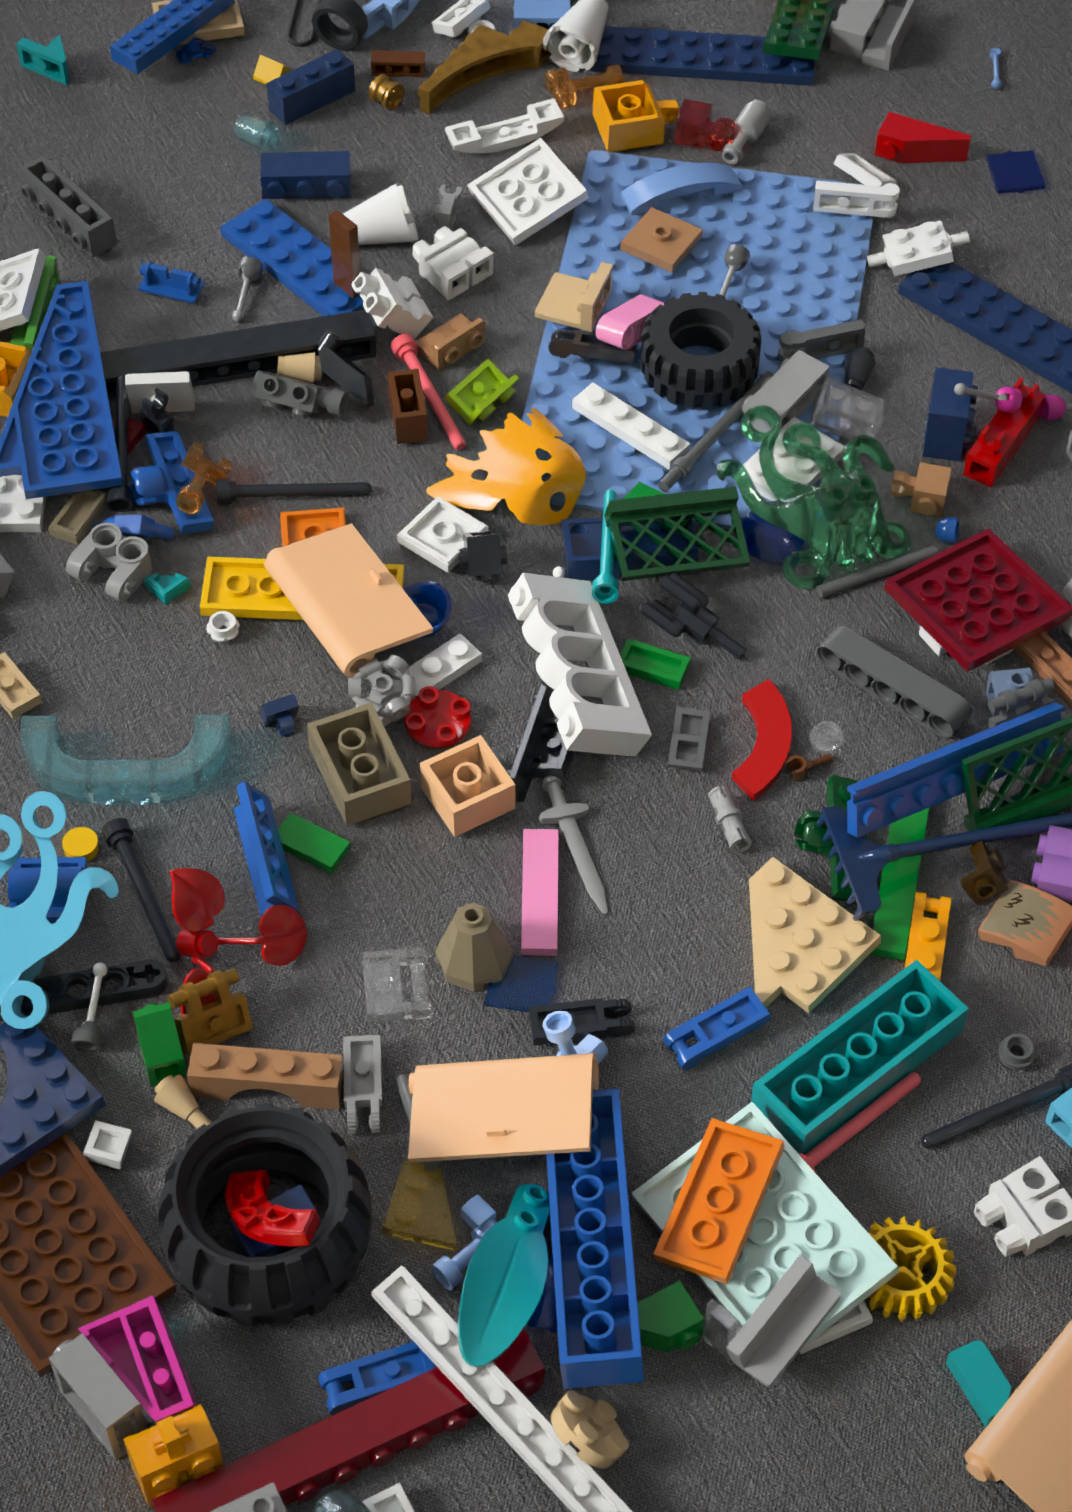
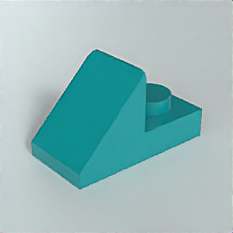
M60 35L47 46L24 37L16 43L20 66L65 85L70 82Z

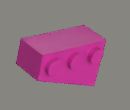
M150 1296L78 1328L156 1423L170 1416L180 1415L199 1405L164 1310L154 1296Z

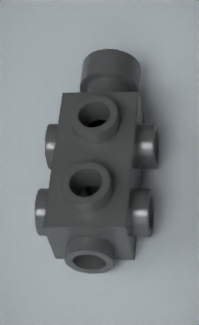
M257 371L253 381L254 397L264 399L263 405L276 409H281L282 405L293 407L292 413L300 416L310 417L311 413H322L323 408L327 409L328 413L342 416L348 405V392L336 388L331 391L316 384L263 371Z

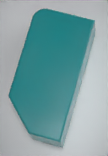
M975 1340L950 1352L946 1365L986 1428L1007 1402L1011 1385L986 1345L980 1340Z

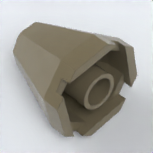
M470 903L457 909L435 950L436 960L439 967L441 966L446 982L473 992L484 989V984L492 982L493 985L503 982L514 960V950L503 927L487 907L476 903Z

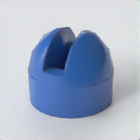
M942 518L935 527L936 537L942 542L956 544L959 536V518Z

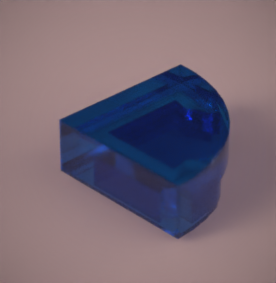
M194 37L176 53L179 62L191 63V58L201 55L207 58L215 53L216 49L212 42Z

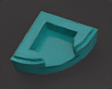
M155 573L143 579L144 586L165 605L191 587L190 579L175 573V576H159V573Z

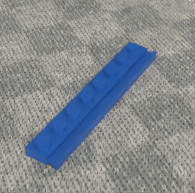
M1056 702L847 786V791L851 793V799L847 801V833L858 838L965 793L962 759L1061 721V712L1065 711V706ZM1047 738L1040 741L1033 754L1041 758L1052 740ZM1060 745L1055 755L1063 752L1064 747ZM1016 750L1009 753L1002 766L1011 770L1021 752ZM1030 757L1024 768L1038 761ZM986 762L974 767L975 779L981 782L991 764ZM999 770L993 781L1008 775V773Z

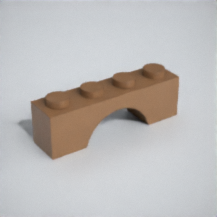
M193 1043L187 1078L189 1089L194 1098L229 1101L234 1094L243 1090L266 1089L286 1094L295 1099L302 1107L340 1110L344 1084L343 1057L338 1054Z

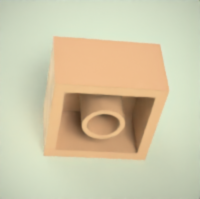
M481 735L420 763L421 789L454 837L515 809V783Z

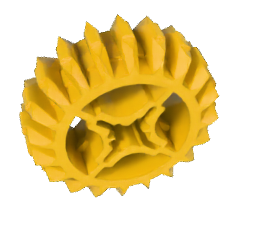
M905 1215L897 1225L894 1224L890 1217L884 1221L883 1227L874 1222L869 1231L870 1236L898 1266L899 1270L897 1275L867 1297L871 1298L869 1302L870 1310L872 1311L879 1306L883 1307L885 1318L891 1315V1311L898 1312V1318L901 1322L905 1320L906 1314L909 1312L916 1321L921 1318L922 1310L932 1315L936 1310V1304L942 1306L946 1302L947 1293L952 1292L954 1287L952 1278L956 1275V1265L952 1264L954 1259L953 1251L945 1250L947 1246L946 1237L934 1239L936 1235L935 1227L924 1231L921 1229L922 1222L920 1219L915 1222L914 1226L907 1225L908 1221ZM929 1263L934 1278L926 1285L922 1280L923 1274L921 1271L923 1266Z

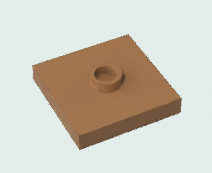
M651 207L621 241L620 250L672 273L702 238L703 229Z

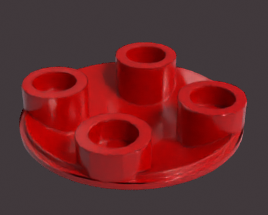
M426 686L419 691L418 696L411 700L409 705L410 711L404 717V726L410 737L416 742L432 748H444L458 743L467 735L472 723L470 703L467 699L450 691L437 690L432 686Z

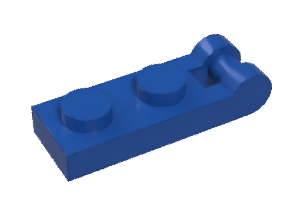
M749 986L672 1029L663 1037V1042L670 1051L674 1050L678 1056L676 1061L682 1070H689L696 1066L701 1059L769 1022L770 1013ZM694 1036L698 1043L689 1047L686 1041Z
M413 1341L327 1369L318 1375V1380L322 1390L327 1391L329 1398L326 1404L330 1415H335L426 1373L435 1367L431 1359ZM352 1380L355 1388L343 1391L342 1384Z

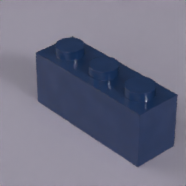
M336 49L266 83L269 111L284 125H287L356 91L354 63Z
M349 151L261 153L260 179L262 199L351 197Z

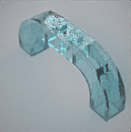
M195 715L194 732L189 745L173 757L161 760H79L69 757L60 750L61 733L57 716H22L21 742L26 763L32 777L47 792H51L61 799L78 803H98L102 805L111 803L145 804L171 802L187 798L202 791L216 780L229 760L232 746V730L229 715Z

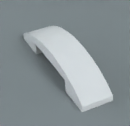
M553 98L527 105V115L478 128L475 127L473 120L445 127V132L455 151L491 153L521 146L547 134L564 122V116L556 100Z

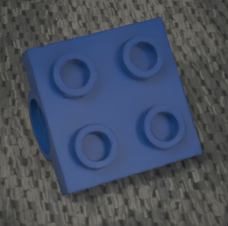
M57 857V886L53 901L46 915L50 924L55 923L60 918L74 878L79 872L87 869L86 857ZM19 858L14 867L9 869V907L14 908L22 904L36 888L40 877L41 858Z

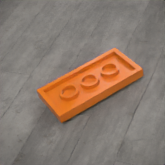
M711 1118L653 1253L655 1260L728 1285L785 1148L783 1140Z

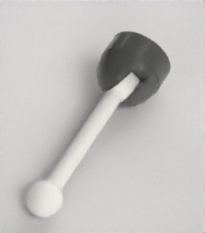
M97 963L93 967L95 979L87 1021L78 1024L72 1034L71 1045L80 1050L97 1051L101 1047L102 1031L94 1022L102 977L107 974V966L103 963Z

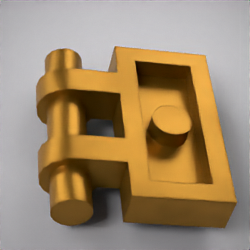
M235 969L225 972L218 970L209 974L206 980L196 984L192 982L180 986L177 992L167 996L171 1008L175 1009L182 1005H185L187 1013L174 1018L183 1053L191 1055L193 1043L215 1045L253 1029L245 994L240 992L230 993L229 986L239 982V975ZM214 993L216 1001L202 1006L200 998Z

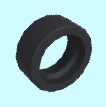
M322 0L311 18L312 27L317 36L325 44L339 50H351L357 46L368 28L367 16L354 0ZM328 13L343 18L352 31L343 30L330 19Z

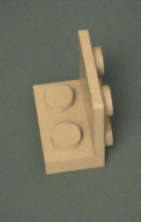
M601 262L596 273L592 272L590 274L589 280L558 272L554 273L535 309V317L592 332L612 292L613 264Z

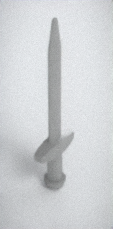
M552 775L545 776L542 780V789L548 792L553 807L540 813L539 821L541 824L560 825L587 893L601 913L607 914L608 908L603 884L576 822L577 819L588 814L589 807L587 804L567 803L560 788L562 785L561 779Z

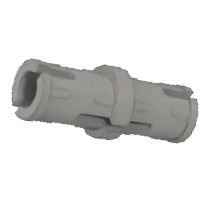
M717 786L708 793V799L717 815V819H715L717 827L724 832L731 852L737 853L736 844L740 853L744 852L752 845V841L743 825L742 819H744L741 810L736 808L728 787L722 786L721 789L724 793L722 795L720 787Z

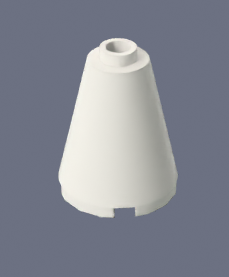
M579 0L546 32L543 38V47L545 50L548 48L551 53L550 59L555 64L571 72H579L580 69L586 68V71L591 69L597 59L609 10L605 0Z
M402 182L390 186L343 213L358 225L359 245L419 240L413 214Z

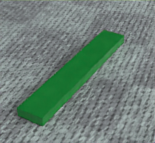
M929 808L891 823L887 844L897 845L924 840ZM921 855L900 858L894 862H889L883 867L879 888L881 907L875 912L873 930L881 935V944L870 955L904 961Z

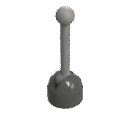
M733 244L727 248L724 261L729 271L719 295H726L734 272L744 269L748 264L750 252L742 245Z
M243 257L239 261L238 276L244 283L237 310L232 314V318L236 322H241L244 319L242 311L249 284L256 282L262 274L263 264L254 257Z

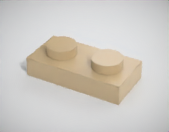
M3 652L0 654V704L11 718L14 719L41 704L42 700L39 692L7 654Z

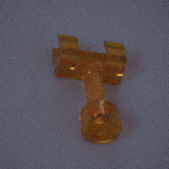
M619 64L607 66L604 74L588 76L582 79L571 80L565 67L560 68V70L551 69L544 74L546 88L553 91L552 95L560 109H565L569 105L571 107L577 106L576 91L605 84L624 83Z
M194 440L191 448L188 449L181 463L182 466L195 473L190 485L184 486L180 490L176 498L178 508L188 514H195L200 511L205 500L202 489L206 480L217 486V479H225L233 465L231 461L224 457L217 464L203 456L202 452L205 446Z

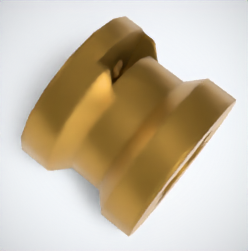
M385 74L378 75L369 88V98L374 102H381L382 106L388 110L398 107L405 93L404 86L401 83L392 82L391 78Z

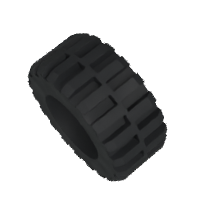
M699 292L698 295L685 293L678 299L672 297L664 302V306L661 304L657 306L644 323L641 346V371L644 374V379L651 388L654 387L653 391L661 398L667 397V401L676 406L680 403L684 404V407L688 409L702 407V410L712 409L714 405H718L719 408L726 406L730 403L731 399L736 401L742 397L744 392H747L753 386L754 379L757 378L761 350L759 325L746 308L741 309V305L733 299L731 301L725 300L723 295L716 294L715 296H710L708 292ZM689 346H707L720 351V353L699 356L689 354L681 349Z

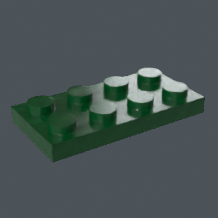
M779 0L763 43V53L819 60L835 12L836 1Z

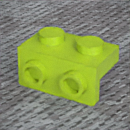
M488 358L453 388L444 399L471 426L478 418L485 421L496 410L494 404L500 400L502 403H505L516 392L513 386L519 380V377L514 374L508 379Z

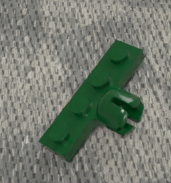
M832 775L827 781L828 807L839 806L847 812V801L851 799V793L847 791V786L859 781ZM805 810L795 826L794 836L799 838L794 840L795 846L800 851L824 855L829 858L832 899L847 902L852 889L850 885L846 889L841 888V884L846 877L844 870L838 874L835 873V868L840 858L838 854L833 858L829 857V853L834 845L831 838L828 842L823 841V837L828 829L827 824L825 823L821 827L817 826L822 812Z

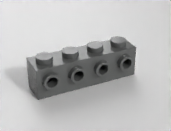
M44 155L19 168L22 182L20 190L25 200L36 205L40 213L45 218H50L62 234L66 233L79 250L83 249L89 256L94 258L117 245L113 218Z

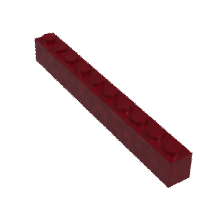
M523 1328L511 1346L495 1359L493 1363L525 1397H529L541 1388V1385L545 1384V1367ZM436 1367L152 1499L151 1502L154 1512H210L274 1482L284 1506L297 1500L305 1502L317 1496L320 1489L333 1483L344 1484L352 1480L360 1470L371 1465L374 1467L385 1465L395 1457V1454L409 1447L410 1449L423 1447L431 1441L433 1436L445 1430L447 1432H454L461 1429L468 1423L469 1419L481 1413L443 1372Z

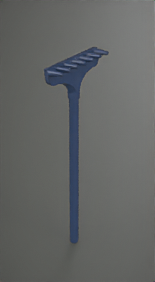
M839 806L823 807L821 809L822 814L817 822L818 827L825 823L827 824L828 829L823 837V841L828 842L831 838L834 845L829 853V857L833 858L838 854L840 858L835 868V873L838 874L842 870L845 871L846 877L841 884V888L846 889L850 885L852 889L847 904L851 905L855 901L857 902L858 909L853 916V920L857 921L867 913L877 912L881 907L877 878L880 870L889 862L905 857L970 846L981 840L987 843L1046 832L1049 830L1050 825L1063 828L1072 827V813L884 846L869 841L863 835L857 838L847 833V812Z

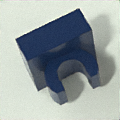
M293 693L262 704L260 716L264 726L276 724L281 737L294 733L295 723L293 717L297 716L299 708L295 694Z

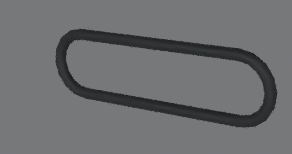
M295 0L287 40L295 46H305L314 40L315 31L312 28L311 36L307 41L297 42L292 40L291 34L299 0Z

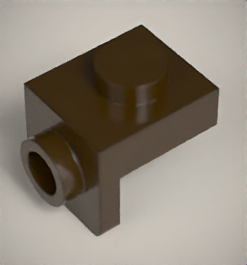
M982 840L970 847L977 870L960 880L962 888L977 905L1008 889L1002 872L1006 868L1004 860L996 849L990 851Z

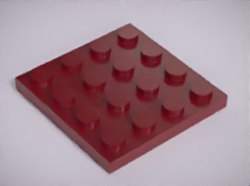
M989 528L886 579L884 590L967 672L1052 629L1072 616V606Z

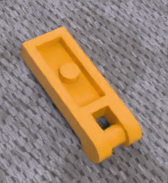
M915 892L904 969L917 959L940 981L951 897L940 896V899L926 897L927 893ZM924 911L937 913V919L923 917Z

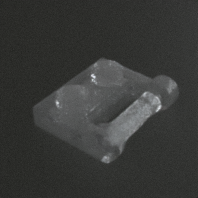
M405 948L362 952L368 1022L411 1018L416 1021H427L433 1017V1005L428 1000L425 966L428 964L427 950L424 948ZM407 965L411 967L414 1001L403 1002L400 966Z

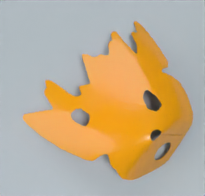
M530 408L533 414L527 413V416L532 421L531 426L520 420L513 413H508V418L504 421V429H496L494 431L480 430L487 450L478 453L479 460L472 461L454 454H447L448 460L446 465L454 473V476L428 487L426 491L430 496L434 498L439 496L452 505L485 511L493 510L498 502L505 498L509 510L514 513L520 522L529 525H550L561 523L562 520L568 518L584 486L586 471L580 456L574 448L564 441L555 438V436H563L557 427L537 409ZM538 448L543 449L552 458L547 461L539 460L535 452ZM477 469L488 471V476L483 481L473 479L471 474ZM549 473L551 475L550 479L543 482L541 479L542 475ZM556 492H562L565 496V505L560 511L554 512L550 508V499Z

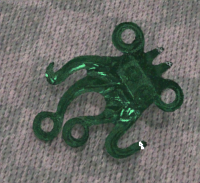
M766 405L754 406L744 414L740 423L741 431L749 440L762 443L759 451L760 466L769 488L776 496L777 501L771 503L760 495L747 469L738 460L726 459L720 461L717 465L716 473L722 481L728 476L735 480L743 500L757 516L796 535L809 544L808 549L795 551L787 555L783 562V574L791 584L804 589L816 588L826 580L834 562L846 572L856 571L853 556L866 564H874L876 560L873 549L885 558H896L909 550L911 540L908 531L900 523L885 521L881 507L882 500L876 491V485L871 476L865 472L859 458L860 453L868 454L879 468L886 472L895 471L885 450L876 439L866 434L854 436L850 439L842 450L845 470H841L833 458L821 449V437L818 430L812 424L801 422L789 427L783 434V445L790 455L801 459L808 458L817 464L822 480L819 487H814L787 479L779 472L776 466L774 446L781 429L780 416L776 410ZM757 419H762L770 424L771 429L768 432L762 433L756 430L752 423ZM807 436L812 440L813 445L802 443L796 440V437ZM888 531L895 533L899 537L900 542L895 543L889 536ZM806 562L812 565L815 573L809 576H799L796 574L795 568L799 563Z

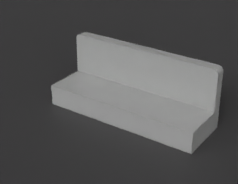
M908 0L904 8L888 4L863 53L862 64L889 71L914 20L916 0Z
M799 1255L726 1347L731 1361L764 1386L771 1388L841 1299L840 1291L816 1275L813 1263Z

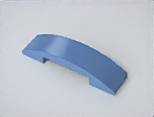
M691 163L651 174L623 190L621 198L630 215L633 216L646 213L651 207L659 210L660 200L710 189L715 197L741 191L742 185L731 166L718 163Z

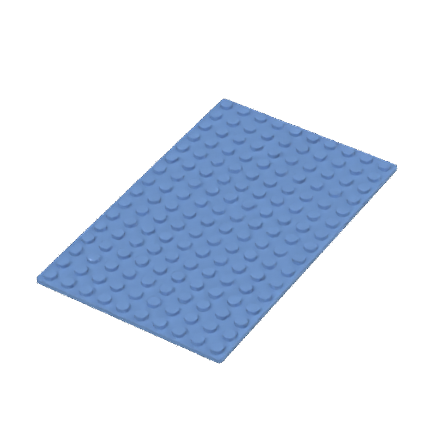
M592 150L588 153L581 184L587 190L589 198L574 209L559 273L589 280L590 274L592 272L596 273L601 262L613 264L612 292L592 331L593 333H596L597 324L604 314L641 294L661 302H665L672 297L678 299L685 293L698 295L699 292H708L710 296L720 294L729 271L724 261L727 248L733 244L742 245L750 252V258L744 269L734 272L725 295V300L731 301L733 299L741 305V309L746 308L759 325L761 350L758 375L754 379V383L766 371L775 374L779 370L783 362L778 359V351L781 348L779 337L782 333L792 330L803 333V331L857 321L874 216L813 211L816 181L856 183L732 168L742 185L741 191L714 197L711 190L707 189L660 200L659 211L703 229L702 238L671 273L620 250L621 241L646 214L642 213L631 216L621 198V192L651 174L671 167L691 164L692 162ZM551 321L546 322L522 421L531 426L532 421L527 416V413L533 414L530 408L537 409L563 434L562 437L555 436V438L569 444L580 456L586 471V480L574 508L603 511L604 494L607 490H614L617 493V500L624 499L638 482L664 494L736 486L739 496L737 507L743 531L809 541H821L823 539L834 466L788 511L736 480V471L769 441L743 426V413L693 465V470L685 479H679L668 492H663L658 487V482L670 470L572 409V399L593 382L689 442L690 449L739 399L736 401L731 399L730 403L726 406L719 408L718 405H714L712 409L702 410V407L688 409L684 407V404L680 403L676 406L669 403L667 397L661 398L653 391L654 387L651 388L645 381L644 374L641 371L642 342L638 343L633 364L618 365L604 359L585 360L580 356L572 354L567 358H559V356H552L550 351H548L552 333L558 329L563 331L585 330ZM689 346L681 349L689 354L699 356L720 353V351L707 346ZM848 353L817 359L830 366L827 389L798 418L838 442L846 394L843 386L845 357ZM538 448L535 452L539 460L547 461L552 458L543 449ZM549 473L543 474L541 477L542 481L546 482L550 479L551 475ZM562 492L553 494L550 504L564 506V494ZM730 514L717 515L712 521L720 528L730 529L732 526ZM692 518L693 524L702 525L701 523Z

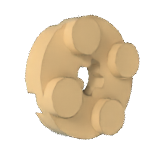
M570 1390L552 1410L551 1423L559 1439L565 1446L571 1441L580 1449L576 1456L591 1466L608 1468L629 1448L627 1439L614 1420L617 1417L615 1409L604 1400L595 1402L586 1396Z

